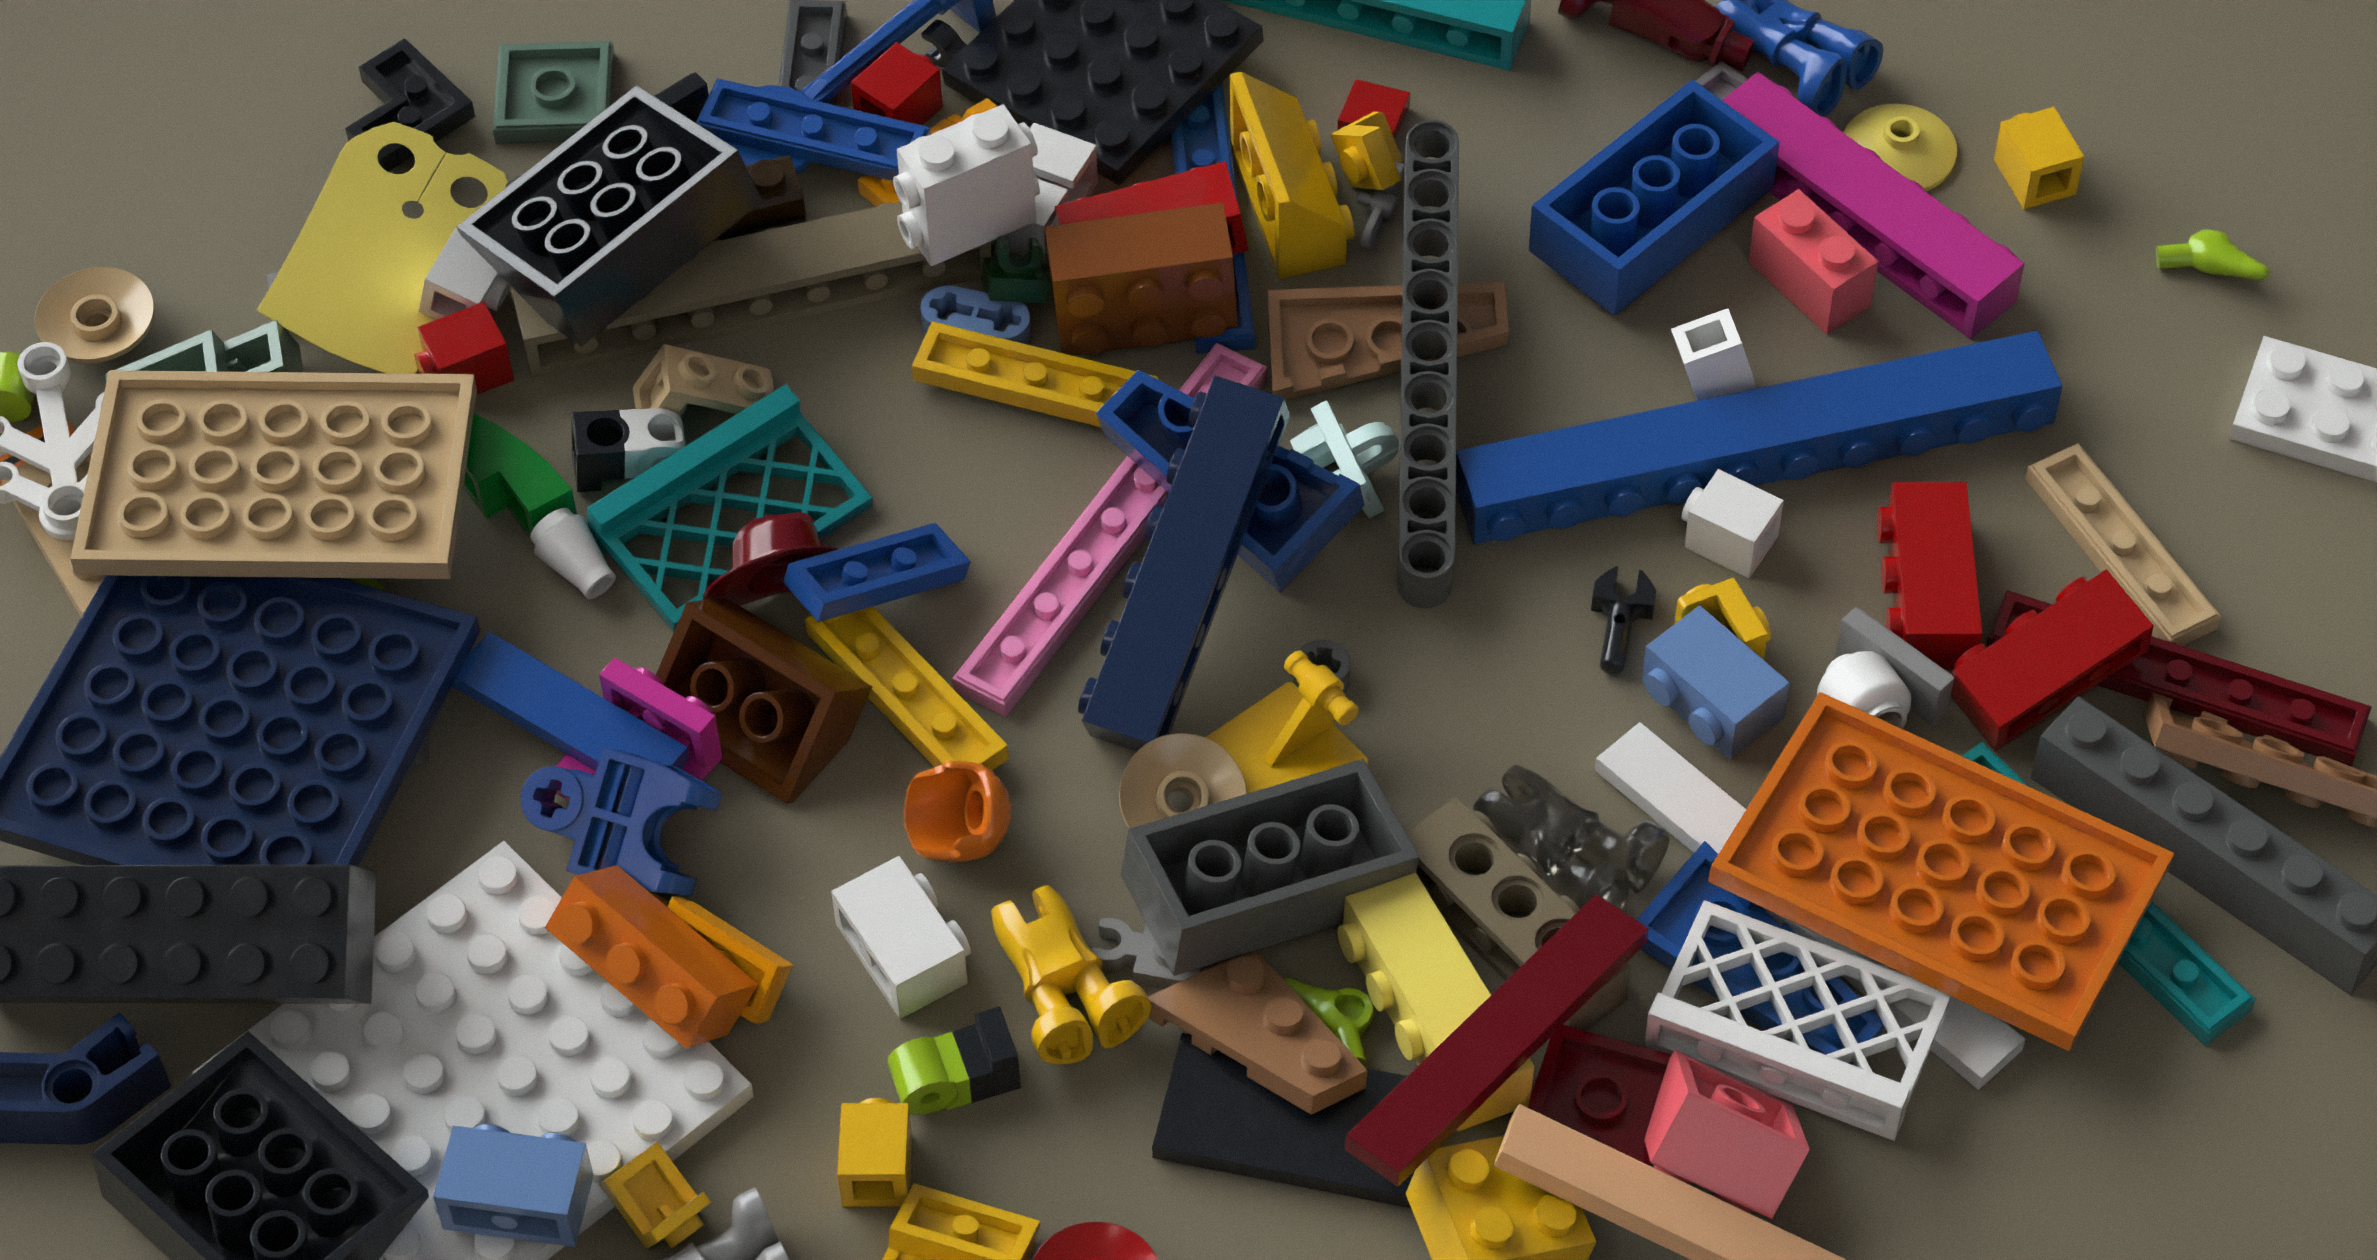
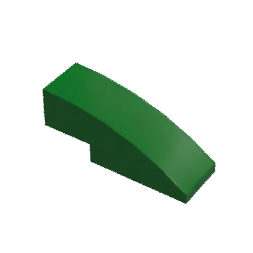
M474 413L463 488L485 518L508 508L530 538L534 527L549 513L560 508H568L574 515L577 514L572 489L545 459L510 432Z

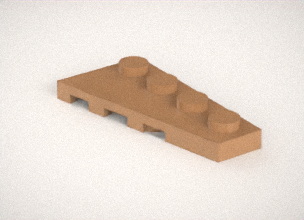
M2155 692L2151 693L2143 715L2154 747L2161 749L2163 753L2184 767L2196 768L2198 762L2221 768V775L2236 784L2257 788L2260 781L2283 788L2282 794L2293 802L2312 808H2319L2322 801L2345 808L2344 815L2351 820L2377 828V776L2324 756H2317L2314 765L2302 762L2305 756L2302 751L2285 741L2265 734L2263 737H2255L2254 743L2242 739L2243 734L2239 730L2227 725L2229 720L2205 711L2201 713L2200 717H2195L2194 720L2170 712L2173 699Z

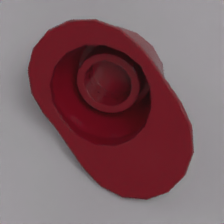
M797 512L771 515L752 520L739 531L732 544V570L721 575L708 586L703 594V600L726 597L740 606L778 593L791 592L783 583L789 563L838 549L824 545L812 518L806 513Z

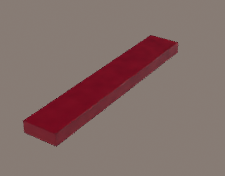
M2006 590L1988 636L1986 647L2004 637L2008 626L2022 614L2031 610H2035L2039 614L2053 604ZM2151 636L2149 649L2146 653L2097 684V686L2147 702L2151 693L2155 692L2173 699L2170 707L2172 710L2194 717H2200L2201 713L2205 711L2229 720L2227 725L2234 727L2240 732L2256 737H2263L2266 734L2285 741L2302 752L2315 756H2324L2351 767L2372 706L2153 636Z
M1596 894L1346 1135L1344 1150L1398 1187L1647 943L1649 928Z

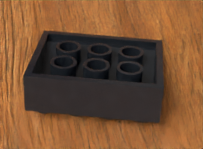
M636 85L456 226L460 235L548 324L582 347L594 336L603 332L609 324L635 303L648 296L655 287L685 263L694 259L701 250L726 230L736 225L746 214L759 205L762 199L736 148Z
M249 1031L91 1153L102 1197L170 1260H379L429 1198L428 1189Z

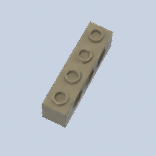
M1457 796L1406 831L1408 838L1419 855L1416 874L1443 918L1505 981L1580 910L1573 900L1565 895L1559 897L1542 880L1538 868L1529 857L1523 853L1515 854L1499 838L1495 826L1486 815L1480 811L1473 813ZM1477 870L1484 874L1469 875L1464 873V871ZM1511 912H1519L1527 916L1523 918H1513L1506 914ZM1629 961L1563 1025L1586 1031L1627 1000L1631 966Z

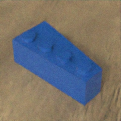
M1138 369L1096 412L1104 435L1169 493L1172 486L1166 482L1169 464L1177 448L1185 450L1193 431V428L1188 426V419L1195 398ZM1279 445L1238 555L1281 593L1365 506L1360 484L1342 474L1338 476L1314 464L1313 459L1293 449L1289 451Z

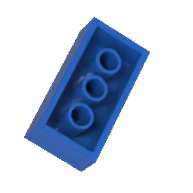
M1692 79L1532 205L1529 252L1615 316L1774 188L1780 142Z

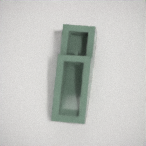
M275 320L225 342L211 329L116 370L303 372L299 344Z

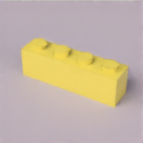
M1416 872L1345 897L1343 925L1339 926L1337 930L1341 950L1348 962H1357L1366 976L1367 991L1374 1007L1380 1012L1386 1010L1395 1025L1396 1040L1404 1057L1409 1061L1415 1059L1419 1065L1483 1004L1491 994ZM1529 1058L1456 1130L1459 1132L1514 1112L1519 1104L1528 1107L1534 1074V1064Z

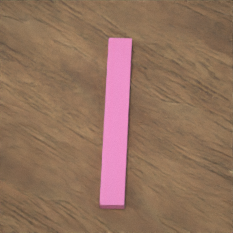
M1216 343L1179 391L1193 398L1200 391L1207 393L1214 375L1260 390L1268 380L1267 366ZM1127 456L952 678L953 689L966 698L1006 718L1145 539L1146 525L1153 508L1156 505L1164 507L1169 493Z

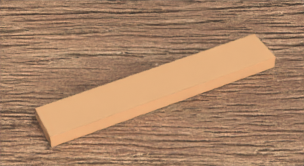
M1521 1104L1517 1106L1510 1118L1494 1163L1495 1167L1690 1260H1846Z

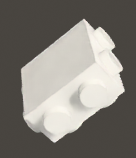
M1004 104L981 114L971 115L962 122L929 136L919 137L910 144L897 149L899 175L893 177V184L897 196L902 203L903 214L897 216L898 227L906 244L911 249L918 247L930 266H934L997 239L999 236H1004L1036 222L1035 196L1040 194V186L1033 170L1032 157L1038 154L1037 144L1029 127L1024 122L1017 124Z

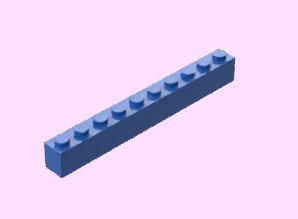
M2034 331L1456 450V494L1474 544L1492 540L1507 541L1521 534L1550 528L1565 529L1579 522L1612 515L1618 517L1627 516L1637 510L1669 503L1684 504L1696 487L1705 489L1718 469L1756 486L1784 479L1799 480L1813 473L1842 467L1857 468L1871 461L1904 454L1909 456L1919 455L1929 449L1962 442L1967 444L1976 443L1986 437L2019 430L2025 432L2034 431L2044 425L2055 423L2063 386L2039 332Z

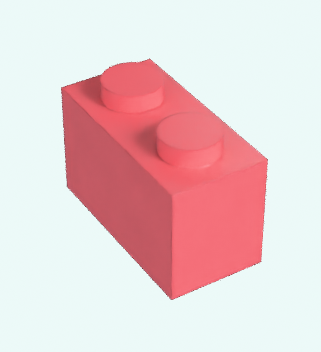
M1800 189L1754 217L1748 263L1826 335L1871 307L1878 260Z

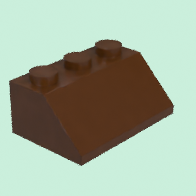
M726 597L686 603L656 673V676L665 687L684 698L688 696L696 697L713 711L716 717L722 759L719 762L786 804L793 803L848 743L873 687Z

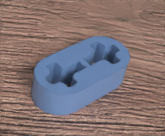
M947 285L930 290L921 300V324L925 335L931 322L934 321L1027 345L1031 341L1030 313L1022 302L990 301L986 292ZM947 311L957 312L951 313L948 317V320L939 319L944 318V316L947 314ZM1004 323L1014 324L1008 325L1005 329V332L996 331L997 329H1001Z

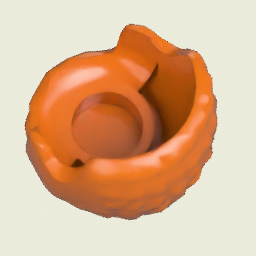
M966 761L945 762L938 767L916 774L907 788L903 813L905 819L904 828L907 831L908 840L913 850L919 856L926 859L952 863L982 859L994 852L996 847L1003 841L1012 817L1009 793L1005 785L995 776L991 769L979 763Z

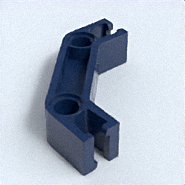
M120 1012L64 1053L0 1052V1143L81 1145L93 1143L105 1137L172 1087L159 1053L148 1042L142 1047L139 1046L136 1030ZM88 1095L85 1099L77 1103L68 1104L71 1100L75 1099L78 1096Z

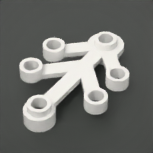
M40 342L29 346L21 353L18 359V369L24 386L30 392L37 395L45 443L11 427L10 422L5 417L0 416V433H3L0 436V456L8 453L51 474L53 486L48 488L20 476L15 465L9 462H0V481L10 480L7 484L0 486V504L16 500L39 511L41 525L47 534L61 540H73L87 480L86 475L78 482L76 469L93 450L104 392L96 399V408L70 436L62 392L70 380L71 369L66 354L59 345L50 342Z

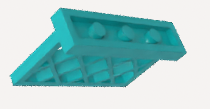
M785 384L587 507V525L601 553L608 552L674 633L686 603L676 609L663 593L665 576L700 581L698 596L688 601L691 602L703 600V594L708 588V582L713 583L721 575L729 571L711 568L715 544L732 547L738 534L718 530L722 507L757 512L756 519L764 517L765 513L776 515L797 512L806 513L812 520H816L813 523L821 538L872 507L873 497L800 412V400ZM796 435L811 451L809 466L774 462L776 448ZM767 454L766 460H760L761 457ZM819 461L825 469L816 468L817 462ZM739 471L763 474L760 498L725 493L727 479ZM771 476L806 481L803 504L767 499ZM814 482L839 485L850 497L849 500L836 508L810 505ZM718 485L717 491H710V489ZM690 502L713 505L714 510L710 529L675 524L678 509ZM668 516L667 523L659 522ZM639 534L664 537L660 561L634 557L625 547L624 543ZM672 538L707 543L703 567L668 562ZM648 574L657 575L656 583Z

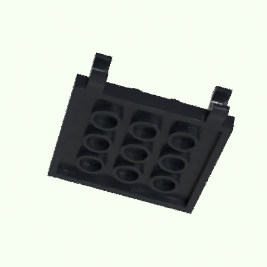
M1013 0L968 45L962 41L950 25L938 19L934 20L921 33L924 40L933 44L925 52V56L935 65L943 68L942 74L946 86L976 103L988 98L997 106L1004 104L1017 124L1024 122L1029 129L1033 123H1037L1095 144L1097 148L1098 174L1117 185H1120L1264 41L1262 25L1216 0Z

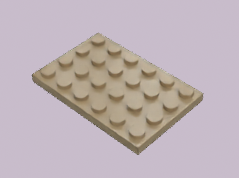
M109 370L70 557L74 574L451 579L477 394L474 374Z

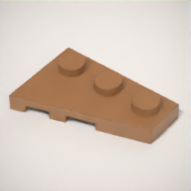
M1257 950L1230 958L1148 996L1152 1005L1148 1019L1162 1027L1168 1022L1180 1027L1192 1035V1044L1209 1055L1219 1050L1247 1067L1248 1078L1311 1115L1366 1089L1368 1070Z

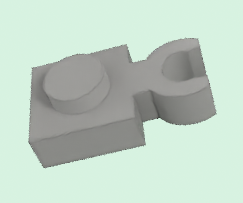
M1100 919L1099 937L1113 939L1119 943V946L1112 950L1092 948V951L1103 962L1102 971H1117L1125 966L1134 967L1133 982L1139 985L1165 989L1202 972L1204 967L1173 976L1147 924H1145L1144 932L1139 933L1133 932L1125 922L1119 919Z

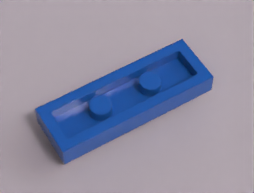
M936 523L789 563L783 583L817 622H821L965 580L971 561Z

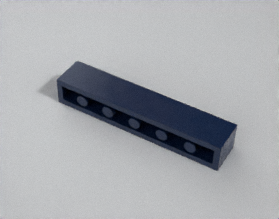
M1215 375L1208 392L1200 391L1196 395L1188 419V426L1193 428L1187 447L1185 450L1177 448L1169 464L1166 477L1167 484L1172 485L1164 507L1156 505L1153 508L1146 525L1144 538L1150 542L1142 564L1134 562L1126 576L1122 596L1128 599L1123 614L1120 621L1112 619L1104 633L1100 654L1106 658L1098 679L1090 677L1087 680L1079 700L1078 713L1083 714L1082 722L1090 736L1138 751L1148 742L1170 734L1288 424L1290 415L1284 397Z

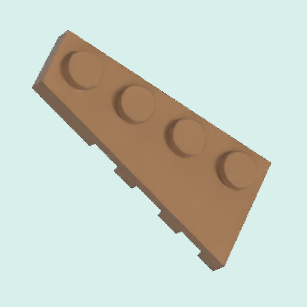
M1505 282L1458 283L1457 357L1508 345L1509 324ZM1402 285L1267 290L1272 394L1284 397L1286 401L1401 372ZM1422 306V307H1421V308H1423V309H1428V310L1438 309L1437 307H1434V306ZM1430 356L1420 358L1425 361L1438 360L1437 358Z

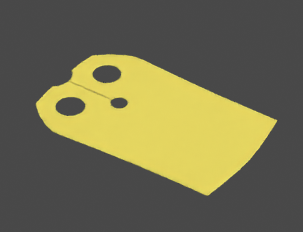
M396 122L371 128L355 136L341 150L297 240L256 311L272 321L277 320L285 329L304 340L353 363L382 373L416 374L418 367L414 354L423 351L417 327L436 320L419 312L424 280L456 226L506 188L505 185L508 182L505 173L470 153L465 155L446 153L433 141V136ZM388 144L406 146L414 154V167L404 174L387 172L378 163L377 156L382 147ZM462 177L475 178L486 187L487 199L476 208L461 206L451 196V185ZM408 201H418L424 209L423 215L416 219L408 218L403 214L402 206Z

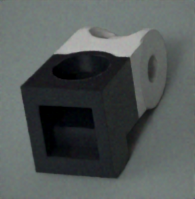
M650 408L572 412L571 451L577 492L601 491V480L635 478L686 446L682 418L676 412L668 409Z

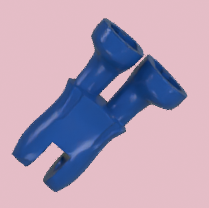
M1722 0L1715 6L1719 9L1720 13L1728 15L1736 23L1735 31L1755 40L1753 52L1767 58L1773 66L1783 65L1799 76L1798 101L1821 117H1826L1836 107L1842 97L1845 84L1857 90L1861 89L1873 79L1881 64L1884 50L1883 44L1862 30L1845 28L1823 20L1819 12L1801 9L1788 0Z

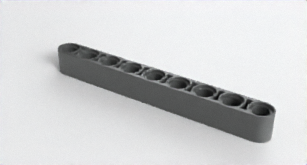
M1434 119L1424 120L1415 124L1407 133L1403 208L1397 585L1400 595L1407 603L1424 609L1436 607L1444 603L1450 596L1453 586L1455 561L1459 139L1452 126ZM1427 157H1434L1438 159H1427ZM1426 206H1434V207H1438V208L1429 209V208H1424V207H1426ZM1429 255H1430V256H1436V257H1438V258H1435V259H1427V258H1423L1422 256H1429ZM1422 306H1434V307H1437L1438 309L1428 310V309H1423V308H1421V307H1422ZM1430 356L1435 357L1438 360L1425 361L1420 358ZM1428 407L1436 409L1437 412L1425 413L1419 411V409ZM1427 459L1435 461L1438 464L1426 466L1421 465L1417 462L1420 460ZM1429 512L1437 515V517L1423 519L1416 516V514ZM1427 565L1434 567L1437 571L1423 573L1414 568Z

